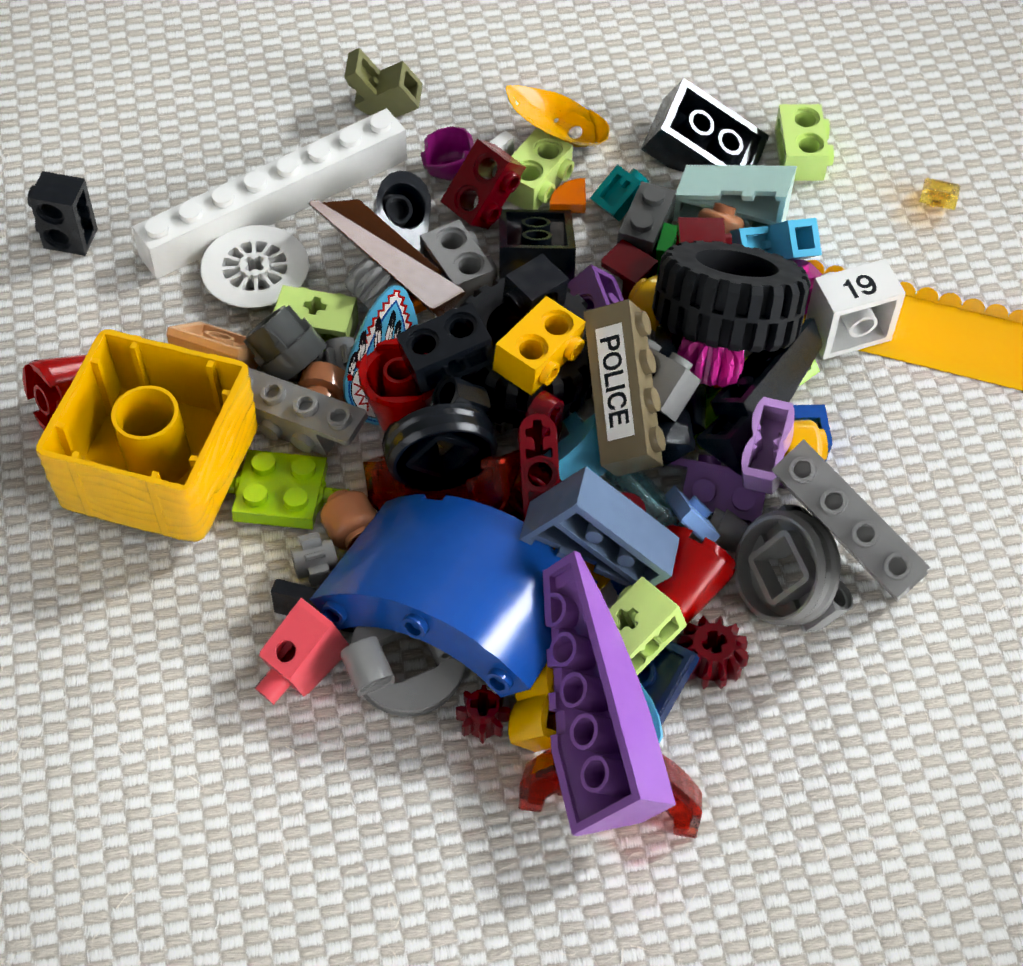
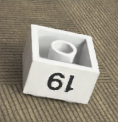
M886 259L871 263L864 262L853 268L838 272H828L815 278L806 319H815L822 339V348L819 351L822 360L892 341L906 292Z

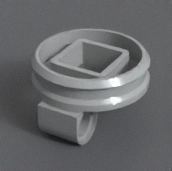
M783 505L776 511L767 512L759 516L746 528L735 554V580L745 605L759 619L773 625L803 624L806 631H820L853 607L852 595L846 585L840 581L841 563L837 544L831 532L806 509L799 505ZM793 553L804 576L783 591L769 559L786 558Z
M356 627L350 645L341 651V659L357 696H363L376 708L397 716L423 715L441 707L459 688L466 666L428 643L426 644L437 667L396 684L394 674L381 646L407 635L376 627Z

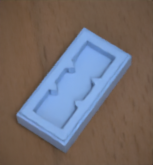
M675 485L665 494L666 501L680 522L686 528L692 530V533L702 542L705 537L713 542L720 538V534L708 519L712 512L696 496L689 499Z

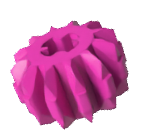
M683 337L677 351L678 355L693 364L690 371L701 380L700 384H706L710 387L712 385L726 387L737 383L739 375L742 374L745 361L744 350L731 351L728 348L718 346L714 348L706 346L702 342L686 340Z

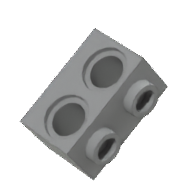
M460 219L420 235L421 254L442 272L441 276L461 287L466 292L454 308H459L467 297L473 296L474 291L483 285L492 286L495 277L498 276L496 264L490 256L484 255L473 231L468 232Z

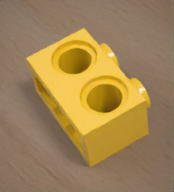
M546 296L496 343L492 370L532 396L543 384L548 386L554 381L560 371V367L567 360L574 361L579 356L585 345V341L582 338L586 321Z

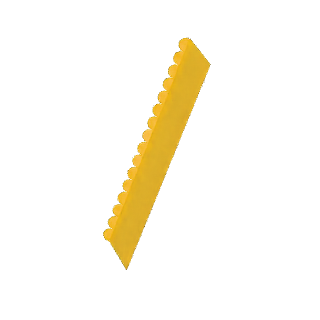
M808 261L822 274L845 270L841 266L833 265L827 268L824 273V266L819 261ZM900 282L906 294L892 341L859 350L1023 391V310H1015L1008 316L1007 309L1000 304L990 305L985 310L981 300L975 298L968 299L962 304L960 297L954 293L943 294L939 299L938 293L930 287L921 288L916 293L912 284Z

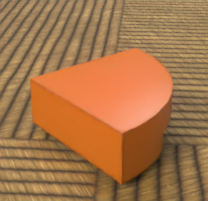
M585 178L573 179L561 184L551 196L550 210H571V213H585Z

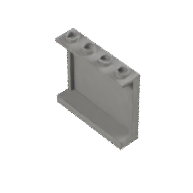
M804 439L771 469L781 484L831 532L832 536L897 602L928 574L927 570L930 566Z

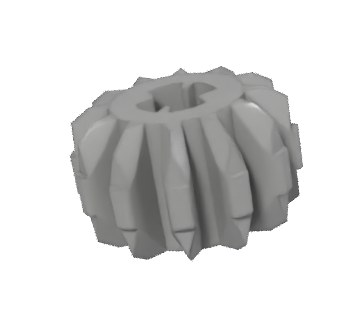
M364 258L359 265L356 264L349 272L350 275L344 280L346 288L369 309L389 286H401L375 261Z

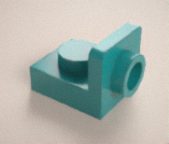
M617 164L590 199L609 215L620 221L628 212L641 182L649 183V181L636 169L633 168L630 172H627Z

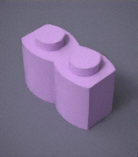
M763 397L757 404L752 416V437L744 448L741 460L742 484L744 488L772 495L779 487L781 482L771 469L784 458L786 451L791 445L795 418L793 403Z

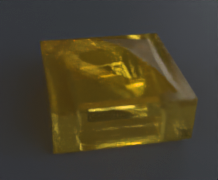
M925 178L919 202L932 207L955 210L960 186L959 184Z

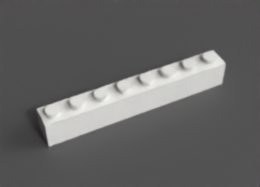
M386 108L132 226L139 257L157 280L203 258L210 244L222 235L244 226H270L310 207L308 203L311 200L322 201L407 160L406 129Z

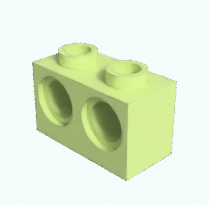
M779 104L775 124L779 165L797 166L794 181H824L827 166L833 165L834 148L832 144L827 142L830 124L829 119L823 118L821 104Z
M536 128L512 155L526 169L521 175L519 186L514 192L510 193L506 201L524 210H537L542 203H548L556 187L562 180L567 181L574 170L575 163L572 161L573 145Z

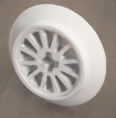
M250 225L237 228L222 235L210 244L201 260L200 273L207 290L222 302L242 308H260L276 304L282 285L297 288L302 286L309 271V257L303 244L289 232L267 225ZM263 286L265 289L259 290V287Z

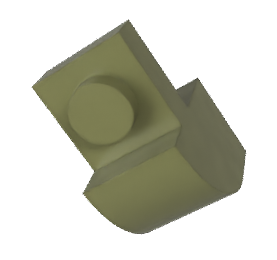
M360 48L348 53L344 78L348 85L356 90L354 101L356 108L370 116L387 108L394 117L402 116L419 108L423 83L404 61L380 71Z

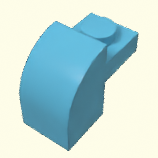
M817 218L787 220L769 226L739 228L730 231V234H732V244L736 243L749 248L763 249L765 252L781 255L786 260H803L822 255Z
M574 411L563 420L569 435L558 443L560 479L562 481L585 466L601 477L607 470L600 464L595 413L583 421L577 412ZM551 449L544 455L551 457Z

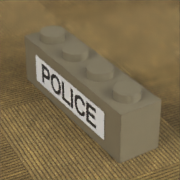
M629 299L584 311L601 466L617 477L663 466L662 451L666 448L664 433L658 426L657 412L661 410V401L656 388L653 386L652 373L656 372V362L648 345L647 335H650L652 331L648 314Z

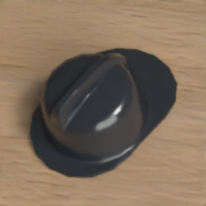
M409 171L390 173L381 181L373 204V212L415 249L420 251V235L429 232L430 192L422 179Z

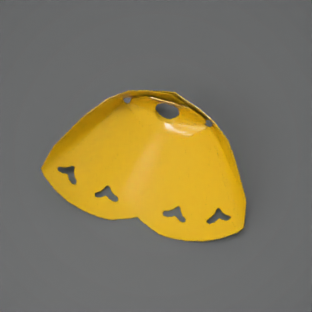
M521 85L506 86L508 99L515 111L545 133L562 139L574 147H596L608 139L610 126L607 121L591 109L587 110L574 100L552 91ZM574 126H580L583 131L582 135L577 139L570 138L568 132Z

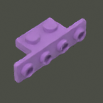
M699 454L698 461L681 457L667 465L687 470L683 493L689 499L696 496L712 512L711 514H713L715 508L724 512L726 509H729L740 519L753 522L762 515L766 493L744 488L742 476L729 467L722 466V462L714 456ZM780 483V485H779L778 488L786 489V488Z

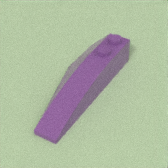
M573 551L543 571L545 626L551 627L552 635L550 649L546 650L547 667L553 668L554 692L548 693L549 711H554L556 717V734L550 735L551 752L571 833L573 836H582L643 823L675 806L676 803L654 723L630 656L585 561L579 552Z

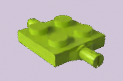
M248 449L243 469L237 478L233 479L227 492L235 494L231 511L233 521L314 530L317 513L321 510L324 503H327L328 497L334 492L342 490L340 488L326 487L327 457Z

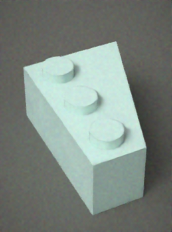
M686 165L676 190L673 221L678 222V217H698L701 209H713L715 202L735 207V215L744 220V228L769 226L784 222L788 213L797 166Z

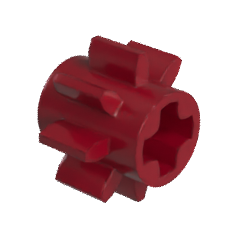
M482 685L481 689L473 693L464 691L465 706L456 707V720L464 721L462 724V735L465 737L471 733L479 738L480 743H484L486 738L492 737L494 734L501 738L503 736V725L501 722H508L510 717V708L502 707L504 697L500 698L498 694L487 690L486 685ZM485 712L487 715L480 716L479 713Z

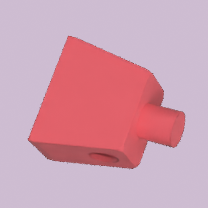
M300 598L261 649L259 657L268 665L270 670L254 688L273 705L290 686L302 696H306L342 660L341 651L349 644L332 621L303 598Z

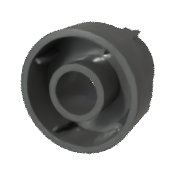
M284 305L267 316L246 335V339L243 341L255 355L253 359L264 373L285 381L290 380L302 371L327 346L305 318L301 319L290 305L287 307Z

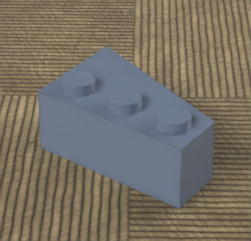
M586 466L530 501L519 540L530 545L533 544L534 540L556 548L558 549L556 556L564 558L573 551L579 552L584 561L595 565L593 572L625 586L633 585L641 576L654 586L672 577L680 539Z

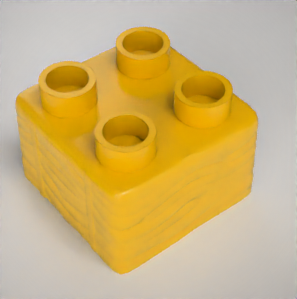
M112 329L102 330L92 343L74 380L60 401L36 446V453L41 460L46 478L51 483V488L55 492L60 506L75 513L147 532L162 534L163 536L178 540L197 542L204 539L212 527L230 485L257 431L258 423L248 365L236 359L190 350L174 344L157 342Z

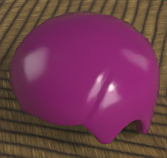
M454 126L441 128L427 135L424 139L425 150L421 152L424 169L436 179L452 180L474 145L472 135L465 128Z

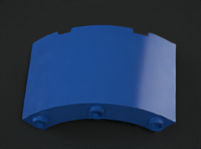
M425 494L400 496L385 502L373 520L367 525L313 594L310 601L319 609L321 614L334 623L338 630L350 627L388 629L409 635L440 649L477 674L501 698L530 690L547 663L546 650L550 649L552 635L551 627L545 626L543 571L562 558L556 556L558 549L555 548L554 550L540 541L534 540L533 544L530 545L519 540L524 522L491 506L446 495L443 500L427 499Z

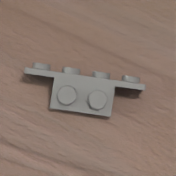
M248 367L254 395L256 420L259 425L258 430L271 440L277 441L280 438L292 443L303 452L310 453L314 451L327 456L335 444L334 441L346 446L350 445L368 418L365 409Z

